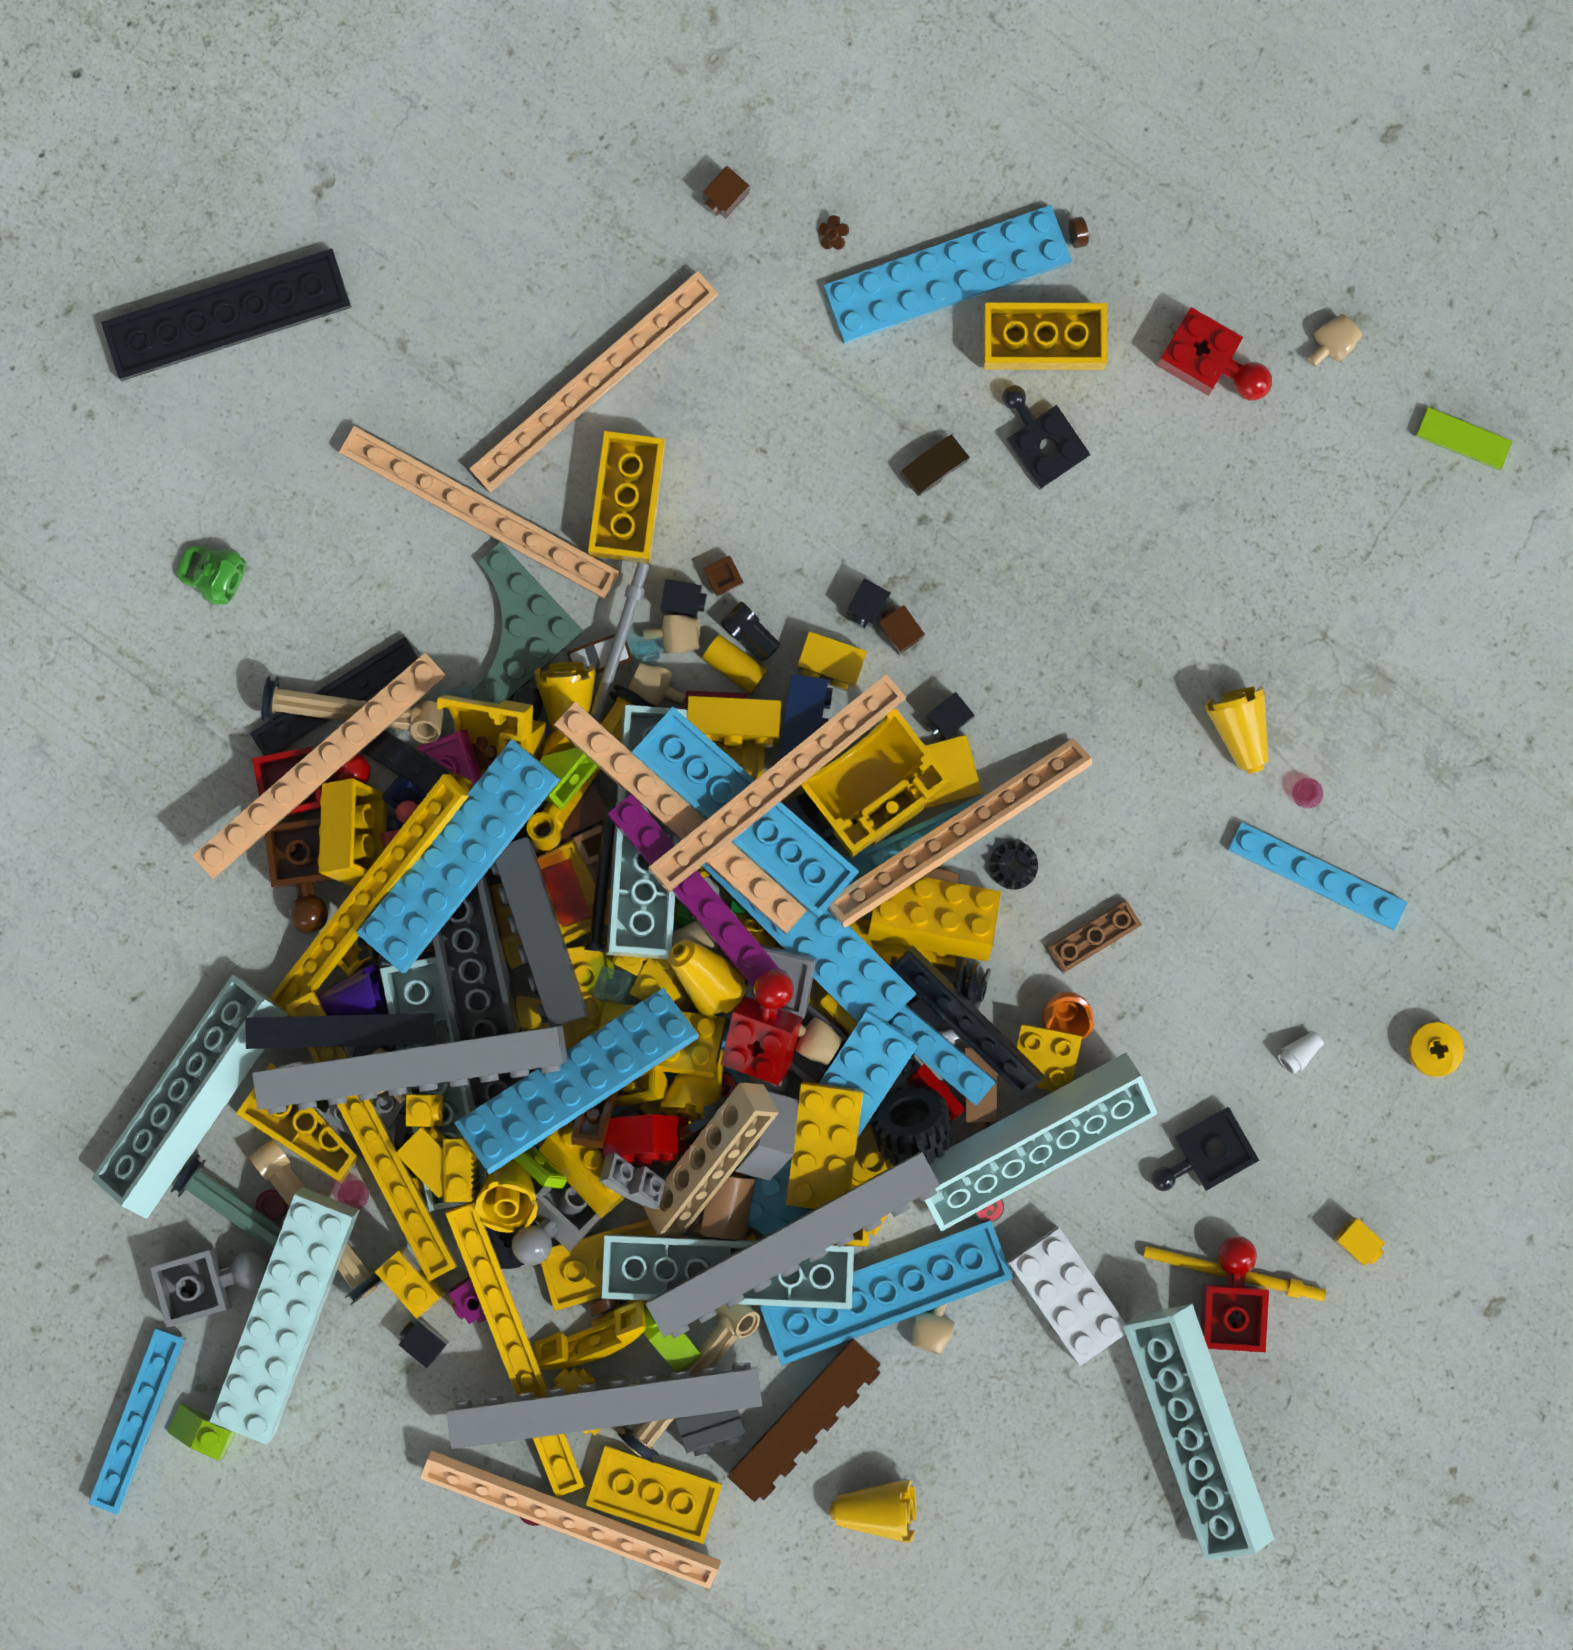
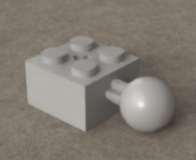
M788 1074L785 1075L778 1086L750 1076L749 1083L764 1084L779 1114L735 1168L736 1172L770 1181L794 1155L799 1100L783 1096L789 1084Z
M568 1182L565 1183L563 1189L543 1187L536 1194L538 1210L535 1220L540 1224L538 1226L522 1227L516 1232L512 1240L513 1254L523 1264H540L548 1258L551 1252V1239L553 1237L570 1252L602 1219Z
M216 1248L150 1267L166 1328L232 1308L227 1286L237 1284L241 1288L248 1290L260 1288L269 1263L268 1258L259 1251L247 1250L236 1256L232 1266L221 1269ZM189 1279L197 1285L195 1295H193L192 1291L187 1292L185 1286L190 1283Z

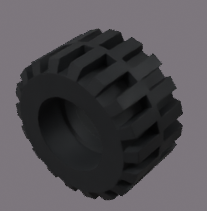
M909 1085V1088L905 1089L899 1087L896 1088L897 1091L888 1092L871 1117L877 1148L881 1152L882 1157L885 1160L889 1159L893 1165L921 1150L929 1164L934 1162L935 1157L941 1158L944 1155V1150L950 1148V1141L953 1140L948 1106L943 1096L939 1097V1092L935 1090L929 1091V1088L925 1086L916 1088V1085Z

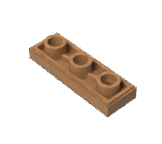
M1125 899L1047 948L1062 972L1065 973L1142 926V924ZM1096 930L1100 933L1098 942L1090 939L1091 931Z

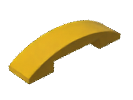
M639 1300L614 1310V1319L567 1337L560 1331L535 1341V1356L540 1369L555 1370L578 1366L601 1359L624 1348L638 1338L646 1329L644 1303Z

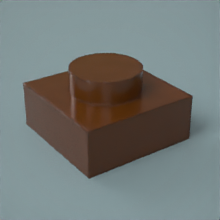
M731 556L703 568L716 597L744 584Z

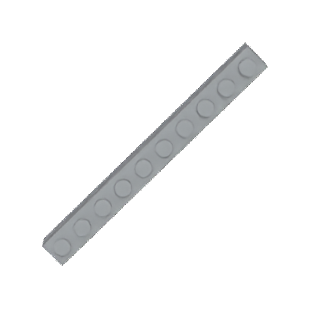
M563 1026L270 1069L253 1072L252 1075L257 1109L267 1108L268 1114L286 1112V1105L298 1104V1110L317 1107L316 1101L328 1099V1105L347 1103V1096L358 1095L359 1101L377 1098V1092L388 1090L389 1096L407 1094V1087L419 1086V1092L438 1089L437 1083L449 1081L450 1087L468 1085V1078L480 1077V1083L499 1080L498 1074L510 1072L511 1078L529 1076V1069L541 1068V1073L560 1071L559 1065L568 1063Z
M921 1150L648 1300L646 1306L663 1337L671 1334L673 1338H676L690 1330L688 1324L699 1319L700 1323H703L716 1316L715 1309L726 1304L730 1308L743 1301L745 1298L742 1294L751 1289H754L757 1293L772 1285L770 1279L780 1273L785 1278L800 1269L798 1266L800 1262L809 1258L812 1263L827 1254L825 1249L836 1243L838 1247H841L855 1239L853 1233L864 1228L868 1232L882 1224L880 1218L890 1213L893 1217L902 1214L910 1209L908 1203L917 1198L921 1202L937 1194L935 1188L939 1187L940 1183Z
M751 1362L732 1364V1370L720 1371V1366L701 1368L702 1374L689 1375V1370L671 1372V1378L658 1380V1375H647L639 1377L640 1382L627 1384V1379L608 1381L609 1387L596 1388V1383L578 1385V1391L566 1393L565 1387L548 1389L546 1390L547 1395L534 1397V1392L515 1394V1400L503 1401V1396L484 1398L485 1404L472 1405V1400L454 1402V1408L446 1411L451 1449L760 1407L763 1405L757 1366L751 1367Z

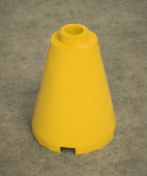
M561 662L549 664L548 671L542 672L541 667L534 671V678L553 733L557 730L554 724L574 702L590 715L596 674L593 664H590L588 669L583 667V662Z
M1252 686L1224 693L1221 695L1222 701L1217 703L1214 702L1213 698L1204 703L1206 712L1239 770H1246L1247 774L1263 770V764L1269 761L1266 704L1263 686H1259L1256 691L1255 687Z
M682 940L672 947L668 958L669 963L695 1008L702 1015L711 1018L717 1017L714 1014L722 1011L726 1014L741 1002L747 990V985L744 984L745 977L728 958L691 940Z
M721 1049L715 1078L677 1073L668 1088L665 1098L660 1102V1112L669 1116L689 1117V1121L704 1118V1107L721 1098L723 1065L720 1064L724 1051Z
M514 1159L491 1174H487L475 1201L476 1214L480 1215L481 1222L494 1231L505 1233L514 1232L515 1228L523 1225L524 1228L530 1226L536 1218L538 1210V1200L530 1174Z
M901 1480L839 1494L836 1497V1501H831L830 1504L831 1520H835L838 1527L903 1543H911L915 1536V1530H909L910 1524H912L913 1520H916L917 1515L915 1487L911 1486L913 1481Z

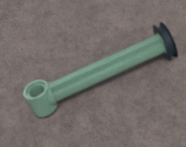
M196 1155L189 1165L187 1164L182 1169L171 1192L174 1190L178 1191V1197H180L184 1191H189L273 1251L282 1227L202 1171L201 1168L206 1160L200 1162L197 1160L199 1155Z

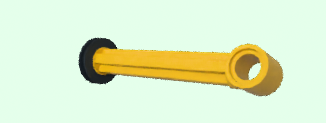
M614 685L616 692L612 691L609 695L616 703L601 725L620 741L622 712L625 705L651 706L630 689L621 685ZM599 767L594 770L562 811L548 802L543 811L529 818L527 832L537 849L549 851L559 844L561 830L564 827L563 824L599 772ZM542 827L551 828V831L546 836H538L537 832Z

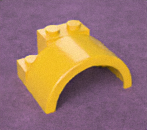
M443 695L437 699V709L441 710L446 707L450 711L455 732L467 729L472 744L476 743L477 737L485 736L488 740V745L493 744L495 746L497 755L492 757L494 760L511 739L519 743L537 760L540 761L542 759L546 722L533 720V705L503 700L500 704L452 695ZM486 768L480 770L481 775L485 773ZM449 772V775L468 794L474 786L471 781L459 774Z
M893 709L860 742L839 758L818 770L800 786L834 829L833 834L852 858L871 843L873 846L877 845L922 812L925 803L949 787L952 780L899 711ZM917 775V777H915L912 783L910 784L909 781Z

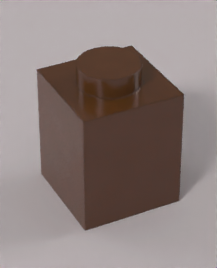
M726 166L703 191V200L706 201L704 206L714 216L720 214L726 219L750 193V186L731 168Z
M893 605L880 615L882 620L878 626L899 655L921 641L925 636V633L905 605L900 608Z

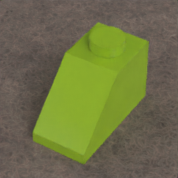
M577 747L543 756L540 762L560 778V781L545 800L562 811L598 766Z
M648 1307L644 1309L646 1329L643 1333L675 1372L684 1371L703 1356L686 1332L676 1338H673L671 1334L663 1337Z
M182 1403L179 1405L167 1432L187 1447L218 1461L225 1457L235 1434L233 1431L210 1423L211 1416Z

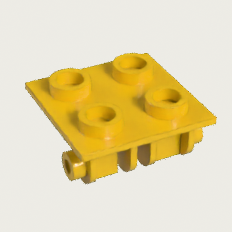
M1021 1024L1017 1048L1045 1075L1035 1088L1055 1091L1073 1081L1082 1035Z

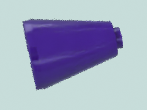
M376 964L367 965L319 993L317 997L327 1016L389 1014L383 982L378 975L381 973V968Z

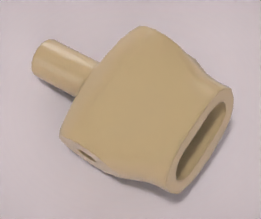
M1340 314L1335 319L1326 322L1316 331L1314 338L1320 347L1308 357V361L1314 367L1328 355L1338 362L1343 361L1355 349L1356 344L1363 337L1362 332L1350 318Z
M664 615L662 628L643 630L644 641H662L665 653H685L690 650L700 649L699 617L687 615Z
M643 662L639 663L627 687L642 697L651 707H658L664 698L681 706L686 696L670 687L672 673L669 670Z
M814 1017L806 1027L801 1024L795 1051L811 1061L820 1062L827 1066L837 1052L843 1038L831 1026Z
M946 1304L932 1309L931 1312L926 1311L916 1315L912 1329L911 1346L942 1355L945 1346L949 1343L955 1322L943 1316Z

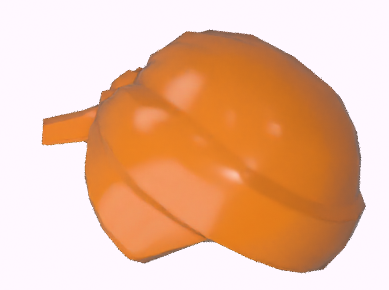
M1058 993L1047 1001L1042 1010L1041 1020L1043 1028L1082 1035L1083 1040L1091 1033L1094 1027L1092 1008L1086 999L1077 993Z

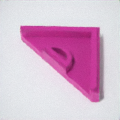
M467 729L439 738L436 742L426 743L417 747L418 752H423L437 760L438 764L468 779L472 785H475L482 776Z

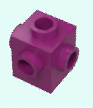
M470 1275L450 1288L449 1295L454 1301L451 1306L459 1319L465 1318L468 1324L475 1320L478 1323L487 1320ZM472 1298L477 1299L478 1302H474V1301H472L471 1299H472Z

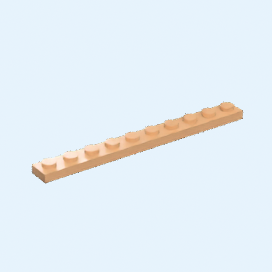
M697 271L469 468L470 471L491 493L718 296L716 290Z
M353 426L339 451L341 455L603 599L607 597L619 575V571L356 426Z
M425 652L194 853L192 857L214 880L446 677L444 672Z
M885 674L649 866L650 872L668 893L902 703L906 696L891 678Z
M576 702L554 724V727L629 795L632 793L639 803L679 840H683L706 821L703 816L638 760L631 751ZM732 842L706 862L709 867L784 934L807 911Z
M1072 738L847 886L827 909L841 926L846 928L1091 766L1092 758Z
M432 1450L420 1478L709 1589L719 1570L721 1561Z

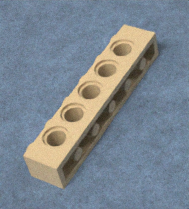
M740 1082L733 1089L724 1104L717 1110L707 1126L700 1132V1135L690 1148L685 1151L683 1157L664 1180L665 1186L659 1208L643 1207L657 1236L682 1237L779 1114L764 1084Z

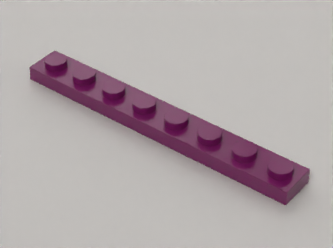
M632 793L607 814L650 866L675 846ZM697 870L672 890L674 895L753 988L757 977L761 973L771 969L781 970Z

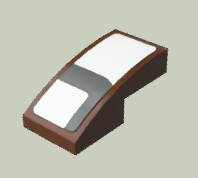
M615 634L568 651L569 661L583 662V667L588 669L589 665L593 664L595 666V675L603 673ZM627 640L618 666L633 662Z

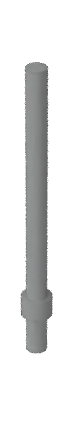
M641 562L637 563L631 585H627L624 594L627 598L590 715L599 724L638 601H642L645 592L642 588L650 565Z

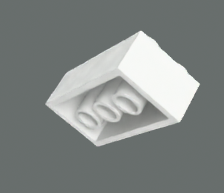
M1058 1226L1007 1261L1079 1366L1126 1335L1123 1327L1126 1323Z

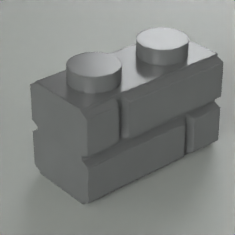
M739 1410L675 1418L686 1454L694 1452V1456L712 1451L711 1445L722 1441L724 1446L742 1441L740 1435L746 1434Z

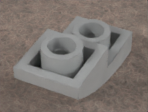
M617 1153L606 1155L599 1182L631 1201L652 1209L659 1208L665 1181L646 1166L633 1167Z

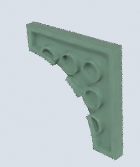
M501 542L478 562L491 579L497 592L502 614V632L493 664L482 681L473 689L474 693L482 701L500 704L503 700L509 701L515 695L516 689H522L524 685L534 678V671L537 668L541 667L542 670L583 632L580 626Z

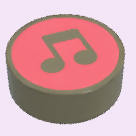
M1000 1199L976 1212L975 1215L983 1222L990 1220L995 1222L1004 1212V1202Z

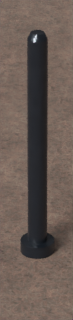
M606 803L603 811L590 942H585L584 950L606 952V944H602L614 833V823L607 814L616 807L615 804Z

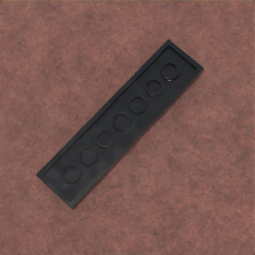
M329 249L101 322L118 378L120 381H125L352 308L335 253L333 249Z

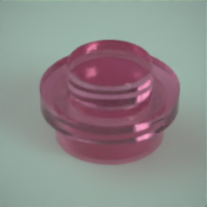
M1303 778L1294 785L1292 796L1298 806L1306 809L1313 808L1321 802L1323 788L1317 780Z
M347 1181L338 1191V1200L360 1210L369 1200L368 1188L360 1181Z

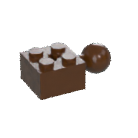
M321 818L277 824L265 834L271 887L278 889L296 886L297 899L290 907L289 919L296 930L305 934L320 931L326 925L329 915L325 902L315 894L314 884L337 881L319 873V827ZM299 846L307 850V855L304 856L302 861L294 857V852L299 851Z

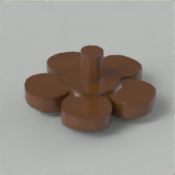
M832 215L828 218L827 223H821L818 232L824 236L821 240V245L824 249H831L833 247L836 250H841L845 246V240L841 236L849 234V227L846 223L840 224L839 216Z
M485 736L477 737L476 743H473L472 747L481 770L489 768L494 761L492 757L497 755V751L493 744L488 745V740Z

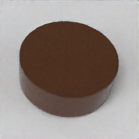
M1081 216L1070 218L1068 227L1073 247H1086L1089 242V234L1084 218Z
M599 1299L589 1304L588 1309L591 1317L610 1311L620 1306L618 1299Z

